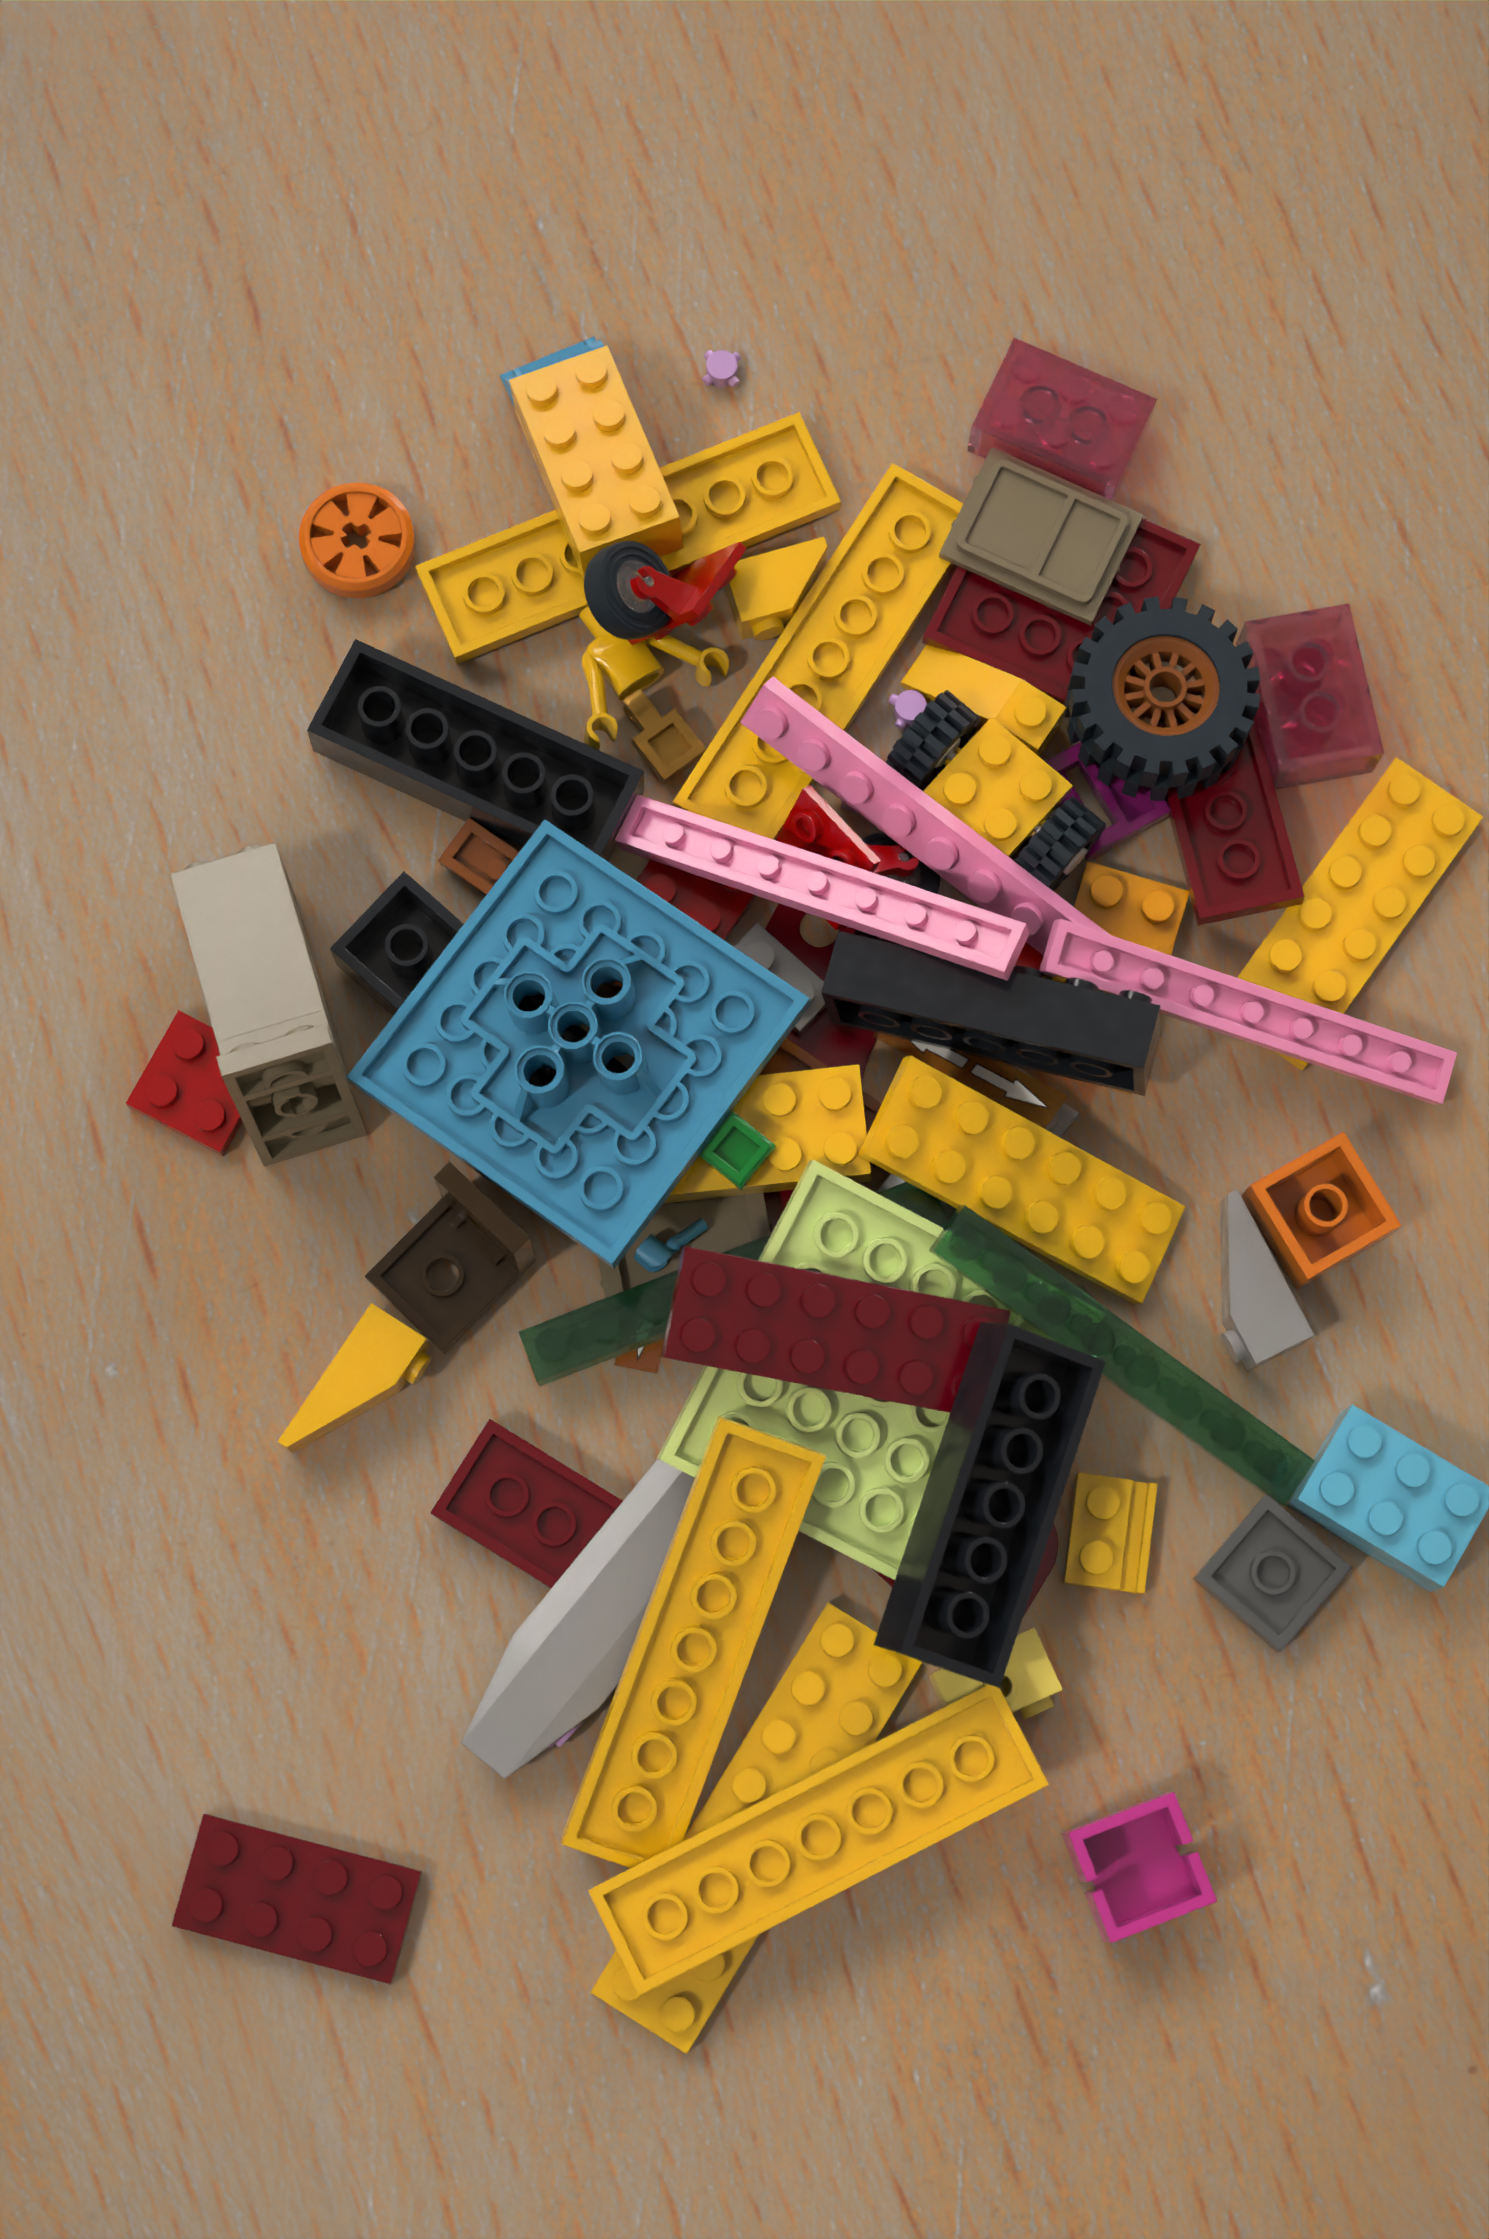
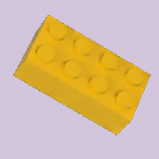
M608 346L509 380L517 418L583 580L590 560L600 550L617 542L635 541L642 543L652 549L659 557L684 549L680 516Z
M859 1065L758 1075L732 1111L775 1144L776 1149L742 1191L698 1156L664 1203L793 1190L809 1160H815L857 1183L872 1181L870 1162L858 1156L867 1136Z

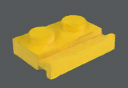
M1081 1472L1076 1474L1063 1584L1122 1591L1137 1595L1145 1594L1157 1483L1136 1482L1129 1479Z

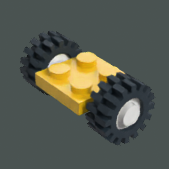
M945 690L944 693L941 692L934 701L932 700L926 705L922 713L920 712L914 718L912 725L904 730L902 738L896 741L892 747L893 750L888 754L886 763L1009 858L1030 837L1029 844L1022 849L1019 857L1014 862L1054 891L1070 875L1071 871L1080 864L1083 857L1092 848V845L1100 838L1107 824L1074 796L1066 800L1052 814L1049 820H1045L1071 792L1073 785L993 717L974 735L977 730L976 727L981 722V718L950 691Z

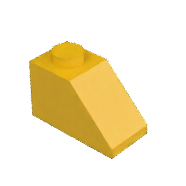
M825 537L759 554L737 562L734 566L737 574L725 586V590L741 640L754 637L755 640L762 641L782 634L826 565L827 543Z

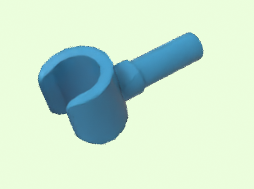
M700 1218L672 1236L666 1244L651 1233L637 1248L634 1259L647 1271L659 1272L669 1262L674 1253L708 1230V1226Z

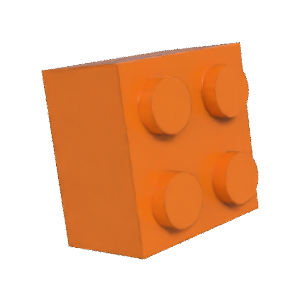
M1344 1131L1251 1184L1241 1195L1251 1216L1297 1290L1386 1239L1402 1226Z

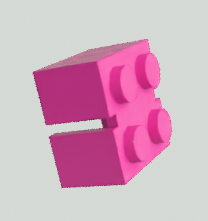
M1174 1792L1160 1794L1061 1833L1079 1881H1092L1094 1889L1084 1893L1104 1942H1116L1217 1902L1199 1853L1186 1852L1179 1855L1175 1846L1190 1843L1193 1841V1838Z

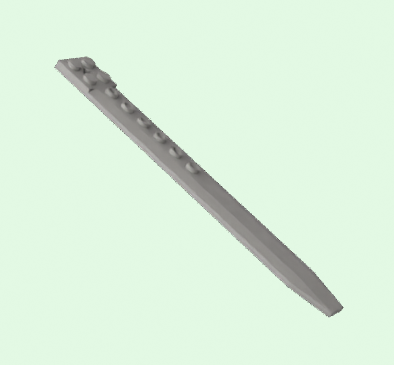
M984 1059L980 1064L1012 1082L1017 1078L1049 1108L1003 1097L1006 1093L1005 1091L973 1074L964 1084L1060 1138L1079 1115L1076 1110L1019 1066ZM893 1174L888 1177L876 1192L974 1245L989 1227ZM657 1459L512 1636L461 1742L505 1780L596 1712L618 1686L693 1485L694 1477Z

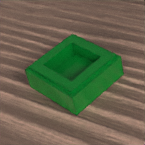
M732 1111L716 1130L699 1154V1157L742 1191L776 1149V1145Z

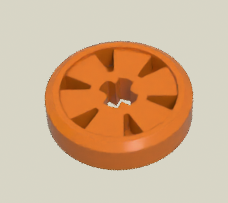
M346 483L325 491L311 503L300 524L299 547L308 572L324 589L342 597L368 598L389 590L404 577L414 558L415 534L407 509L392 493L373 484ZM355 532L358 536L368 533L369 535L365 536L367 546L360 549L354 544L347 548L346 546L349 545L347 535Z

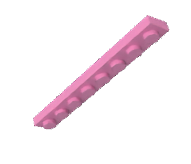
M772 677L763 685L740 722L982 909L1026 923L1030 932L1026 942L1042 955H1044L1053 922L1059 918L1108 934L776 678Z
M638 794L615 838V842L621 850L1007 981L1030 933L1026 923Z
M1061 918L1053 922L1039 969L1045 975L1066 981L1068 978L1087 980L1096 984L1098 991L1119 996L1120 991L1129 990L1145 994L1152 999L1153 1004L1160 1005V1013L1433 1105L1443 1104L1457 1055V1052Z

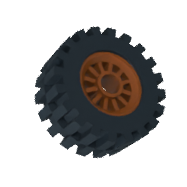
M1159 596L1144 598L1141 611L1136 614L1130 602L1118 607L1113 623L1104 616L1094 625L1091 639L1085 637L1078 650L1076 662L1073 665L1065 701V718L1070 717L1067 729L1070 742L1074 744L1081 741L1078 758L1086 768L1095 761L1100 764L1097 775L1098 780L1109 786L1116 776L1125 781L1122 794L1134 798L1139 786L1151 788L1150 801H1164L1169 788L1176 787L1178 799L1192 796L1199 781H1201L1205 789L1216 783L1222 768L1228 772L1236 762L1259 708L1261 694L1255 693L1260 683V674L1258 667L1248 668L1253 656V651L1248 642L1245 641L1235 647L1233 641L1238 629L1228 619L1219 628L1213 625L1211 622L1215 610L1203 604L1198 615L1185 612L1188 599L1173 597L1170 609H1160ZM1161 662H1170V663H1169V666H1168V667H1167V666H1163V667H1162V663H1161ZM1179 665L1184 669L1179 672L1175 667ZM1156 687H1165L1174 693L1176 699L1170 702L1159 701L1153 697L1150 690ZM1139 707L1134 712L1131 711L1132 708ZM1146 717L1151 719L1150 725L1142 720ZM1176 719H1177L1182 725L1177 726ZM1158 722H1164L1165 728L1157 727Z

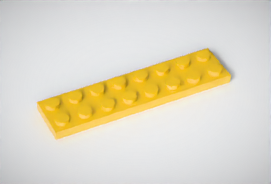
M800 412L659 468L680 516L684 549L661 556L660 558L667 567L670 576H673L692 562L739 541L746 548L840 510L841 500ZM555 510L415 566L418 578L456 665L578 616L588 606L584 592L583 577ZM620 571L617 581L623 586L632 589L630 580L634 577L629 572Z
M891 464L673 800L674 807L773 840L777 838L802 789L809 785L812 786L815 780L740 722L763 685L774 677L846 732L952 567L953 563L939 558V553L952 528L951 524L956 520L963 503L898 465Z
M718 1416L562 1833V1845L632 1868L683 1841L826 1456L823 1453Z
M827 1603L683 1841L873 1744L922 1662L875 1646L874 1642L877 1632L832 1604ZM758 1935L640 1996L616 1950L590 1993L687 2054Z
M986 1685L589 1889L588 1892L640 1996L1049 1784L1000 1688Z

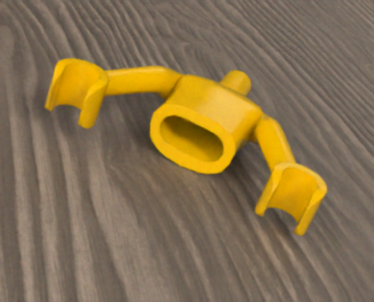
M589 606L584 608L579 614L580 619L595 637L587 646L586 652L581 658V666L588 684L592 716L586 724L584 743L597 750L600 748V741L593 731L602 730L606 732L610 740L614 742L616 741L618 731L616 719L608 714L604 680L612 688L619 700L623 701L639 688L642 691L648 689L663 675L664 668L650 651L647 644L695 666V678L701 686L708 687L711 684V673L706 668L708 665L716 667L722 676L727 675L729 659L727 654L719 648H708L702 652L669 634L660 640H655L651 637L631 645L628 640L615 637L603 629L592 615Z

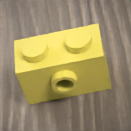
M1035 1627L1017 1635L1000 1686V1690L1012 1713L1020 1710L1024 1720L1054 1707L1050 1696L1063 1690ZM943 1669L929 1675L942 1707L987 1685Z

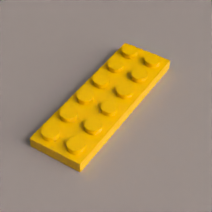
M1395 757L1302 888L1305 896L1303 903L1287 907L1237 978L1344 1014L1480 823L1483 816ZM1275 1052L1301 1071L1308 1064V1062Z
M913 1056L903 1057L858 1153V1156L1133 1304L1143 1303L1186 1207Z

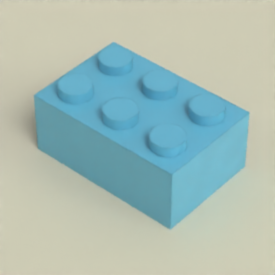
M1352 1404L1338 1415L1286 1506L1427 1591L1432 1592L1445 1587L1488 1511L1489 1486Z

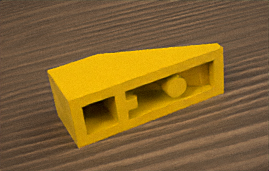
M929 645L924 647L900 683V686L906 690L920 692L927 703L932 700L934 701L941 692L944 693L945 690L950 691L981 718L975 733L993 717L1039 757L1059 730L1066 711V706L1019 677L963 654Z
M371 1303L277 1442L294 1454L399 1393L407 1381L415 1385L424 1374L432 1359L426 1354L430 1348L427 1339Z

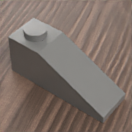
M1238 1189L1228 1193L1220 1203L1222 1324L1226 1329V1332L1222 1333L1221 1337L1232 1360L1235 1363L1242 1361L1246 1370L1250 1371L1306 1343L1314 1336V1333Z

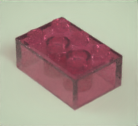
M1013 338L974 420L967 451L986 459L991 447L1114 501L1148 429L1157 399L1017 338Z
M1349 603L1245 621L1236 646L1247 641L1253 651L1248 668H1259L1260 683L1255 694L1261 695L1255 718L1275 790L1372 773L1382 758L1384 750Z

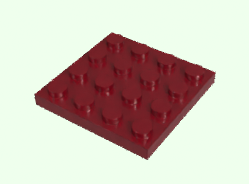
M1142 518L1121 562L1120 572L1115 575L1091 626L957 566L923 635L922 643L963 654L1019 677L1065 706L1067 689L1078 650L1085 637L1091 639L1094 625L1104 616L1113 623L1117 608L1129 602L1135 614L1140 613L1144 598L1159 596L1160 609H1170L1173 597L1177 596L1201 544Z

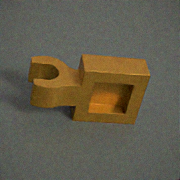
M640 688L623 700L625 706L622 710L633 725L641 731L640 734L632 739V745L663 785L701 759L706 748L675 708L661 717Z

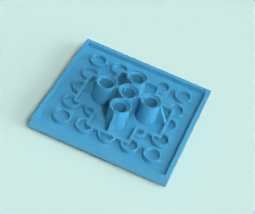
M544 819L354 1066L347 1079L352 1085L615 1269L699 1156L716 1130L725 1121L809 1008L811 1002L810 998ZM618 981L623 984L621 991L612 998H601L595 994L598 986L603 982L612 983ZM541 994L545 996L542 1006L537 1010L525 1012L518 1009L521 999L526 995L536 996ZM584 1024L590 1027L588 1035L581 1041L567 1042L562 1039L564 1031L569 1026ZM628 1054L635 1059L632 1067L626 1072L612 1073L606 1069L609 1060L614 1056ZM552 1068L556 1070V1076L549 1085L535 1087L529 1084L532 1073L537 1069Z

